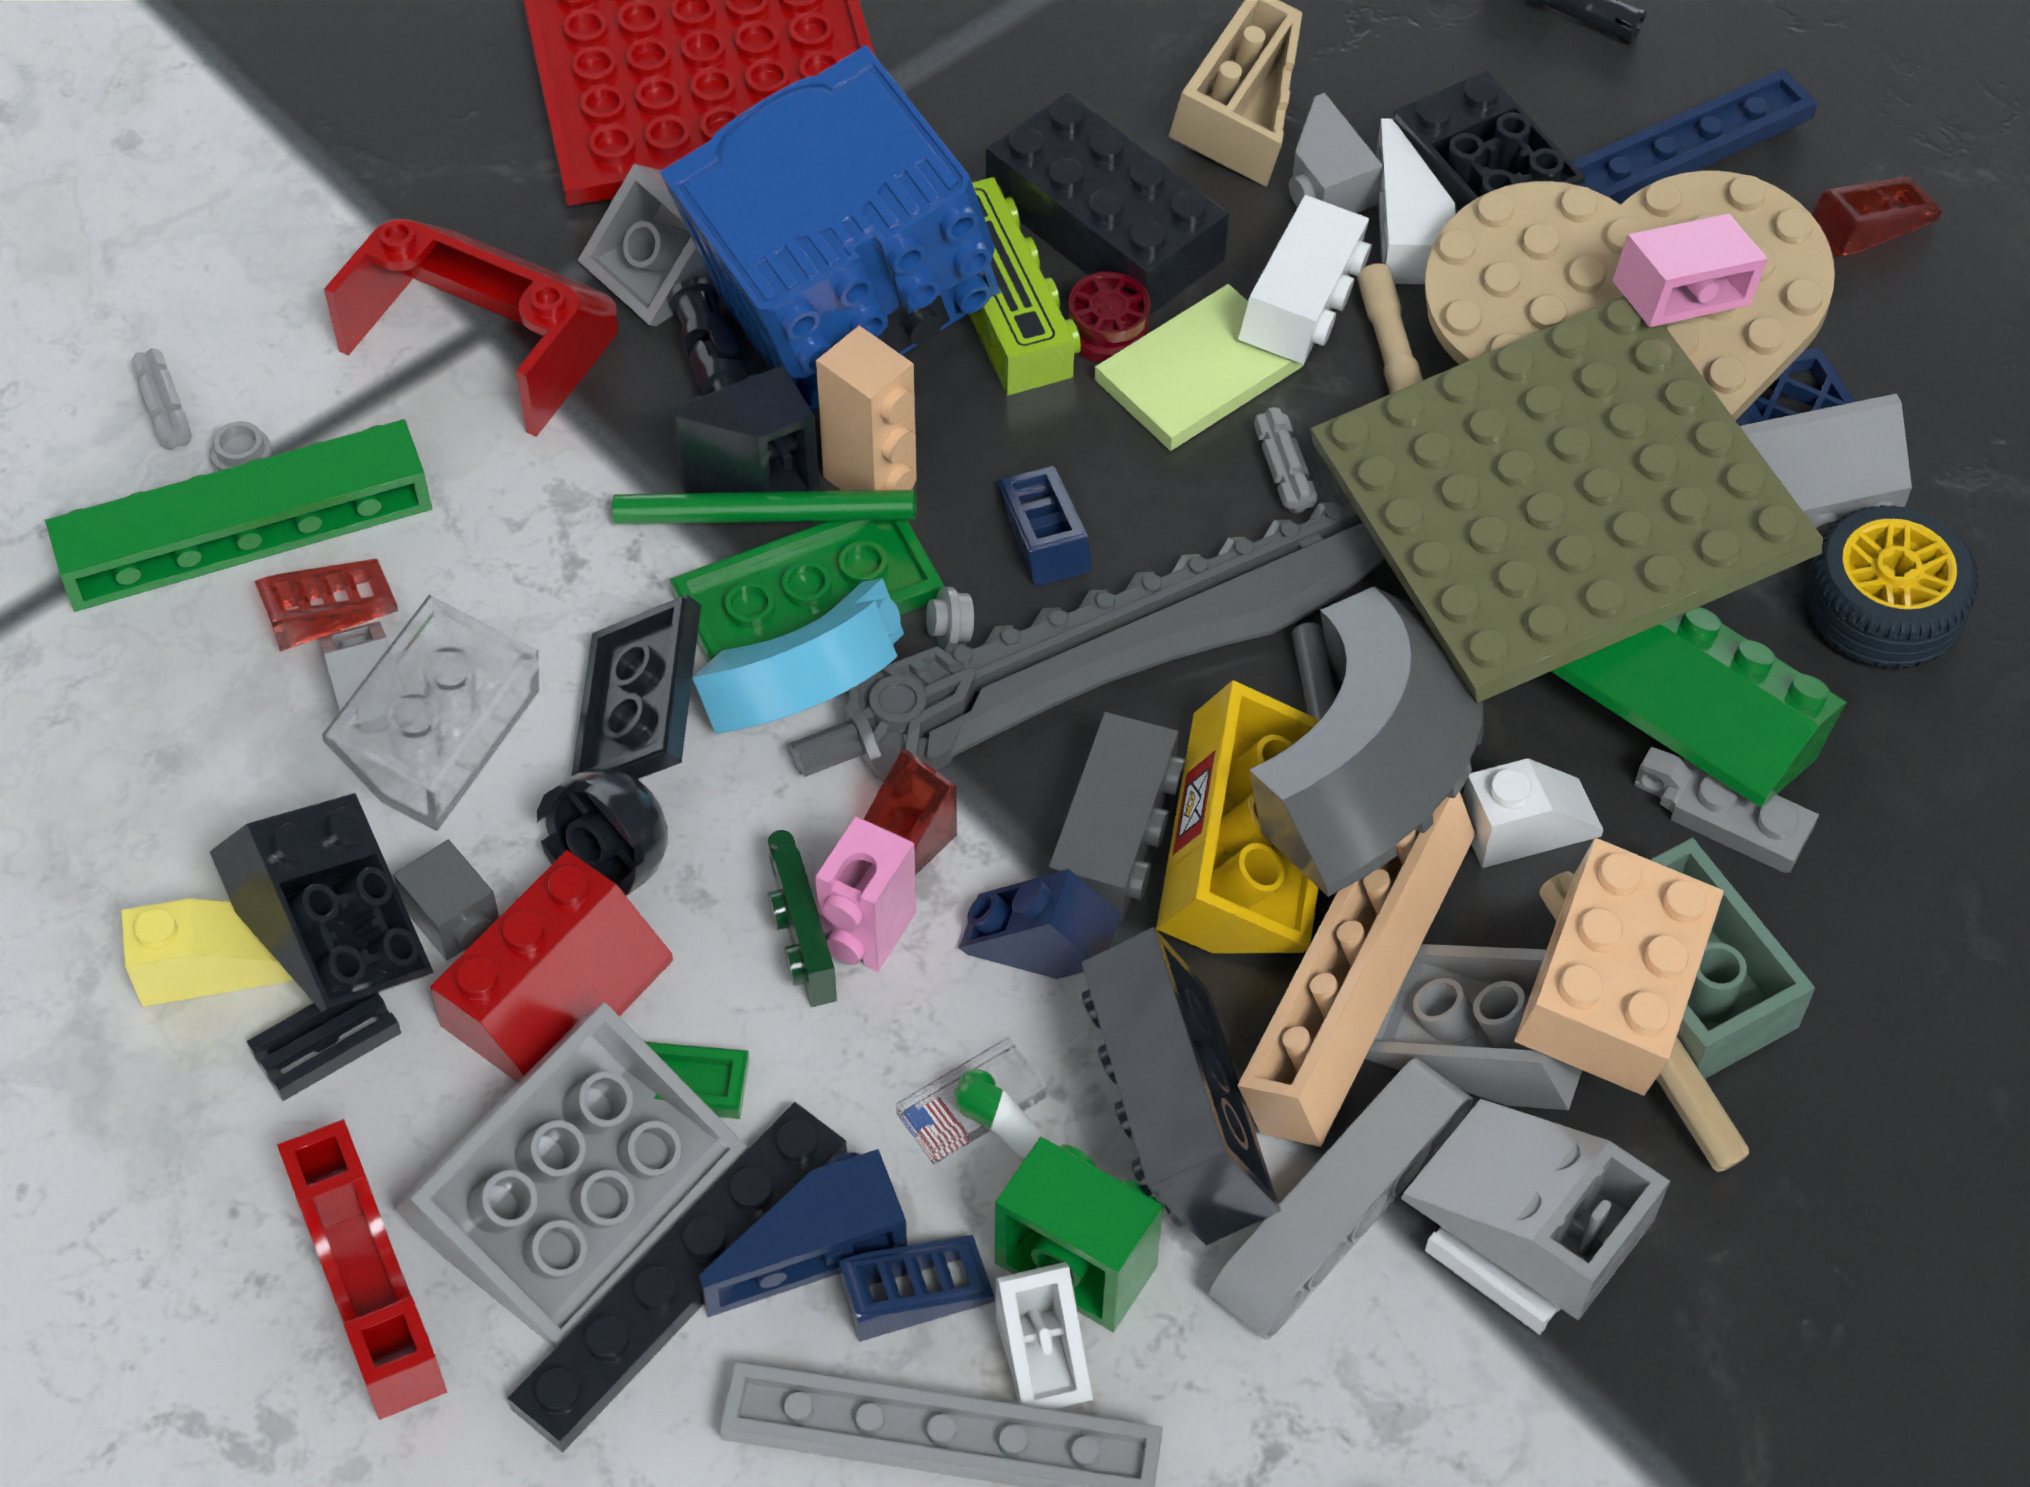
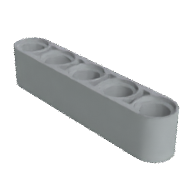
M1419 1058L1409 1061L1279 1204L1281 1211L1267 1217L1229 1259L1212 1284L1209 1293L1210 1297L1264 1339H1270L1436 1154L1466 1117L1472 1105L1473 1097Z

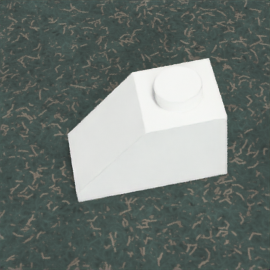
M1529 758L1470 773L1465 783L1462 799L1476 834L1471 845L1482 868L1602 836L1603 828L1579 778Z

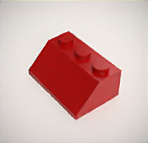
M566 850L430 986L440 1026L518 1083L586 1013L606 1002L620 1017L672 963L673 954L617 884Z

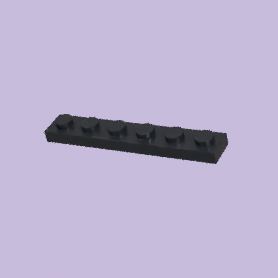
M794 1102L507 1398L510 1409L563 1453L704 1305L699 1275L812 1170L823 1167L827 1161L835 1156L847 1153L846 1140L798 1103Z

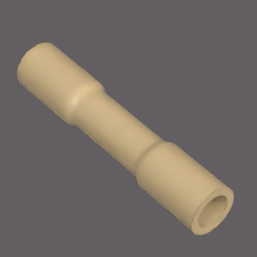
M1376 263L1368 265L1361 270L1357 281L1368 319L1374 326L1385 365V379L1389 393L1392 394L1421 382L1423 379L1418 362L1413 358L1401 318L1402 308L1391 270L1385 264Z

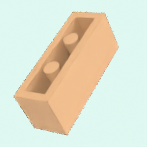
M859 325L816 360L823 477L841 491L911 490L917 481L914 363Z

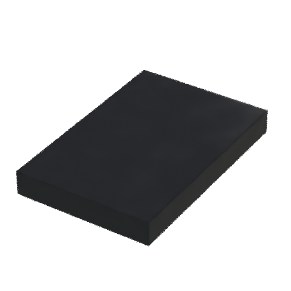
M688 594L592 633L571 777L587 769H619L640 779L682 763L702 606Z

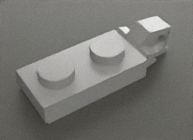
M1654 747L1650 748L1640 765L1635 781L1636 787L1661 798L1660 805L1672 812L1670 820L1785 874L1791 872L1819 817V814L1778 795L1774 796L1760 808L1685 758L1682 760L1679 756Z

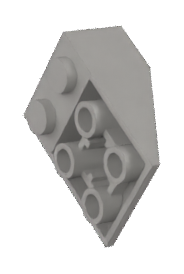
M1480 1098L1405 1190L1401 1199L1579 1320L1654 1222L1670 1180L1609 1140Z

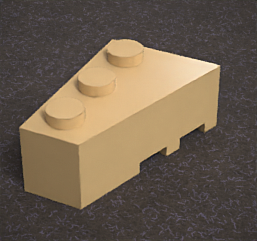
M1245 0L1183 90L1168 137L1267 187L1283 141V125L1289 102L1290 80L1295 64L1302 12L1280 0Z

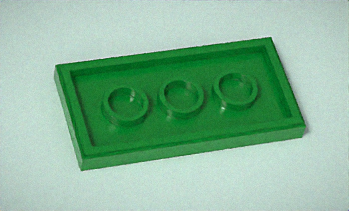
M907 520L828 521L669 579L671 593L675 599L688 594L702 605L697 644L707 663L722 650L769 641L794 632L816 621L831 611L861 582L883 578L890 599L896 604L900 615L928 605L929 600L936 599L940 588L944 587L943 582Z

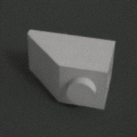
M1325 93L1315 96L1295 151L1293 176L1289 181V190L1294 203L1299 207L1303 197L1308 195L1353 213H1359L1378 205L1383 165Z
M380 621L319 637L344 727L357 724L359 732L381 729L396 722L394 714L407 711L388 640Z

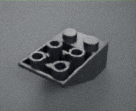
M1487 70L1394 110V122L1455 202V210L1460 211L1475 199L1491 191L1518 183L1551 181L1579 186L1585 182V176Z
M356 793L247 823L210 851L235 913L322 1012L434 973Z

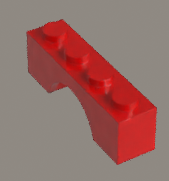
M339 1120L277 1144L379 1420L448 1393L435 1353L413 1296L401 1271L345 1120Z

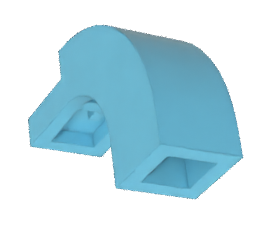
M883 578L861 582L827 614L794 632L769 641L722 650L697 672L692 679L715 734L766 724L812 708L859 685L898 656L893 644L904 635L900 624L899 610L894 601L890 599Z

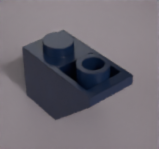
M1067 869L978 894L977 899L968 911V924L959 949L973 957L1059 979L1084 973L1081 962L1110 948L1121 912L1071 870Z

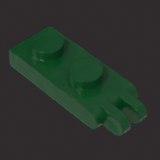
M777 830L768 838L770 865L777 886V890L768 892V900L776 930L788 928L793 944L784 947L785 960L792 985L805 984L811 1008L836 1002L835 967L800 852L790 832Z

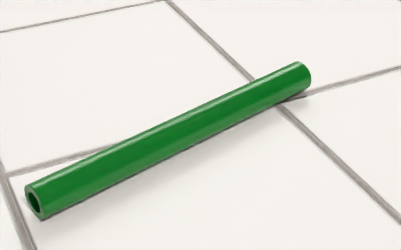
M915 490L614 494L612 499V517L615 525L916 520L917 495Z

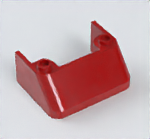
M408 219L390 220L379 225L324 288L338 350L348 356L413 279L520 323L531 331L543 335L542 339L516 370L526 432L535 437L539 435L611 343L619 328L615 302L607 294L457 231Z

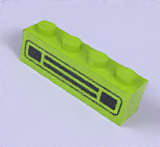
M994 177L972 182L995 247L990 264L1001 293L990 297L988 303L980 310L968 314L1007 396L1072 378L1074 354L1079 353L1081 350L1079 333L1072 319L1065 320L1060 311L1059 294L1053 279L1050 277L1044 279L1039 269V255L1031 237L1024 238L1019 229V215L1011 197H1003Z

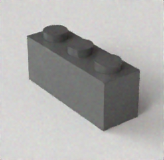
M1104 712L1051 859L1048 875L1067 869L1071 870L1121 912L1119 921L1123 922L1130 899L1141 901L1145 893L1151 863L1145 862L1144 858L1148 846L1159 848L1169 815V810L1161 808L1166 794L1177 796L1182 783L1186 759L1177 757L1179 731Z

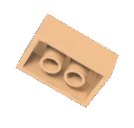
M1595 838L1572 877L1514 1042L1644 1096L1669 1061L1724 890Z

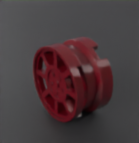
M1109 271L1088 275L1074 285L1069 295L1068 319L1074 321L1079 333L1081 350L1078 354L1092 362L1102 363L1148 334V318L1151 303L1149 294L1141 283L1126 274ZM1124 286L1133 289L1137 294L1131 295L1123 291Z

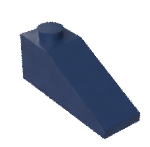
M879 1149L861 1155L856 1152L843 1153L827 1161L823 1167L812 1170L699 1275L707 1316L711 1317L839 1274L838 1260L871 1251L907 1246L906 1218Z

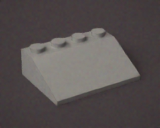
M604 1002L586 1013L394 1209L444 1259L556 1349L737 1162L749 1147ZM656 1094H658L664 1100H657L654 1098Z

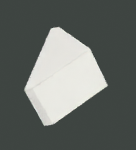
M1063 1262L996 1278V1323L1019 1405L1053 1410L1093 1400L1068 1264Z

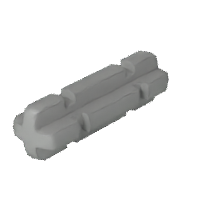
M151 348L145 353L137 352L131 362L161 446L173 450L178 445L186 446L190 442L192 434L163 353L155 348Z
M1277 407L1269 408L1266 413L1256 416L1254 427L1259 440H1264L1262 442V449L1274 482L1280 483L1278 493L1283 506L1289 508L1291 513L1299 514L1305 508L1316 504L1317 493L1313 482L1307 481L1309 472L1296 437L1291 438L1293 429L1288 416Z

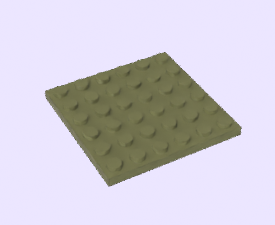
M1621 296L1311 428L1313 445L1476 703L1822 554L1823 537L1665 325L1649 327L1625 296Z

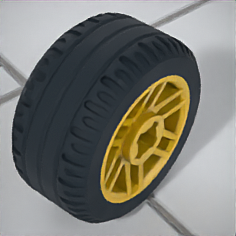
M1894 505L1870 506V508H1861L1859 511L1855 510L1851 514H1846L1838 519L1822 536V554L1813 557L1805 583L1804 592L1808 616L1811 618L1813 626L1816 627V631L1822 634V638L1828 641L1830 646L1837 648L1838 652L1844 653L1846 657L1853 658L1859 663H1866L1868 666L1873 665L1877 668L1885 667L1886 669H1902L1903 667L1909 669L1913 666L1919 667L1922 664H1928L1932 660H1936L1941 655H1944L1957 642L1964 630L1978 594L1979 575L1975 558L1971 554L1969 547L1966 546L1965 541L1960 539V536L1953 532L1951 527L1946 526L1944 522L1924 512Z

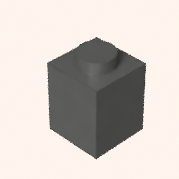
M449 839L393 874L397 889L410 918L446 961L461 951L467 950L499 918L494 891Z

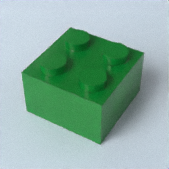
M1040 1136L995 1201L994 1263L1008 1272L1016 1274L1066 1262L1070 1270L1077 1312L1114 1333L1157 1268L1163 1205L1158 1203L1155 1197L1146 1196L1138 1182L1130 1179H1122L1120 1181L1098 1169L1091 1158L1078 1148L1066 1144L1059 1147Z

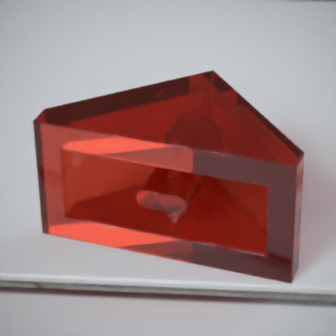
M901 750L863 820L914 843L916 875L957 836L956 785L909 750Z

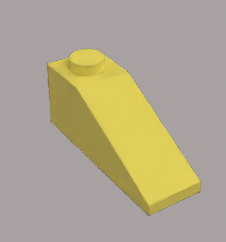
M188 898L121 910L125 968L142 1007L295 981L235 913L232 903L229 901Z

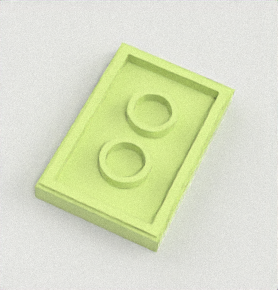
M1227 284L1095 366V381L1163 445L1172 451L1304 365L1238 340L1248 301Z

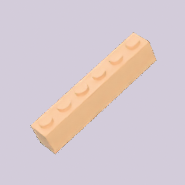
M1460 791L1455 799L1446 797L1432 814L1434 823L1425 833L1413 830L1395 845L1396 857L1366 877L1337 892L1237 1085L1261 1134L1318 1147L1322 1146L1476 835Z

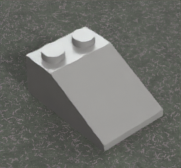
M1421 944L1365 1057L1366 1060L1399 1071L1412 1059L1419 1058L1464 1092L1506 1106L1569 1110L1582 1073L1581 1069L1514 1042L1546 950Z

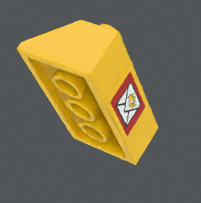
M1234 680L1228 683L1194 713L1158 914L1157 930L1210 953H1303L1308 950L1311 943L1318 887L1261 833L1249 770L1270 760L1306 735L1320 721L1319 719Z

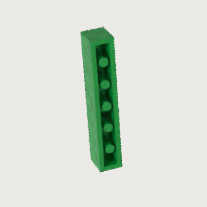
M402 419L384 425L372 426L366 430L331 440L315 442L306 447L270 457L254 459L248 463L206 475H197L188 480L149 491L136 492L127 497L99 505L76 509L63 515L45 519L60 577L73 611L77 612L433 509L421 461L406 420Z

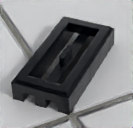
M377 993L324 1012L313 1003L246 1042L250 1053L281 1100L285 1101L401 1034L399 1022L392 1012L389 1013L384 1000ZM372 1017L375 1018L376 1021L333 1045L339 1041V1036ZM313 1051L321 1052L284 1074L280 1071Z

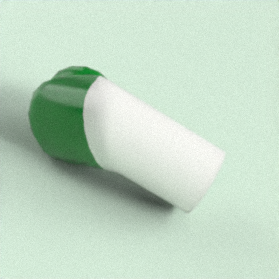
M971 1069L961 1075L959 1085L954 1090L955 1104L961 1114L997 1134L1018 1157L1026 1158L1040 1136L1044 1137V1134L1006 1091L996 1086V1081L990 1073L982 1069Z

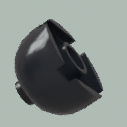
M587 769L575 774L544 794L537 809V822L546 817V828L549 836L542 840L541 844L551 864L568 850L617 884L626 896L643 885L657 871L668 845V826L660 803L652 791L641 781L619 769Z

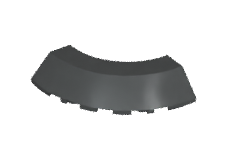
M1374 586L1320 610L1331 673L1342 683L1341 690L1333 705L1323 718L1292 746L1270 760L1249 770L1261 833L1327 896L1359 881L1396 857L1395 845L1413 830L1425 833L1433 825L1432 814L1446 797L1455 799L1466 783L1472 770L1470 758L1476 745H1481L1484 733L1483 701L1475 702L1416 606Z

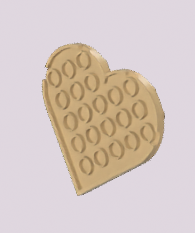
M1724 171L1682 173L1661 179L1642 188L1621 205L1609 197L1584 186L1561 182L1536 181L1518 183L1491 191L1463 207L1449 220L1437 236L1430 251L1425 274V296L1428 318L1437 339L1447 353L1461 365L1624 296L1612 280L1628 234L1729 213L1768 258L1751 305L1664 325L1736 421L1808 347L1818 334L1827 316L1833 293L1835 278L1834 261L1827 238L1811 213L1786 192L1754 176Z

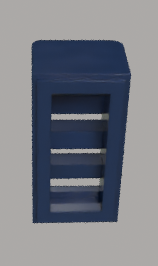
M1055 466L997 480L1001 499L1033 583L1041 586L1087 574L1091 570L1088 536ZM1050 494V497L1021 504V501Z
M973 1235L871 1251L838 1260L839 1280L859 1342L994 1302V1294ZM957 1260L961 1261L969 1286L955 1288L947 1263ZM934 1268L941 1291L928 1293L922 1270ZM907 1275L914 1296L901 1298L895 1278ZM881 1283L887 1300L874 1302L869 1286Z

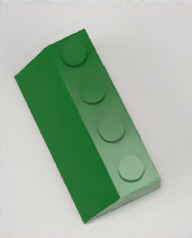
M1697 607L1551 671L1760 808L1817 759L1847 703L1831 693L1828 687L1819 679L1801 674L1776 658L1768 647L1759 642L1747 640L1722 624L1713 612L1701 607Z

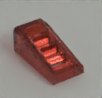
M1907 176L1824 190L1812 216L1824 232L1831 251L1837 257L1860 252L1938 221L1942 211L1912 177ZM1894 200H1897L1904 208H1901Z
M377 558L281 573L254 581L261 606L280 651L399 611ZM368 582L374 596L361 598L356 586ZM344 590L348 600L336 602L333 594ZM322 599L323 604L311 606L310 601Z

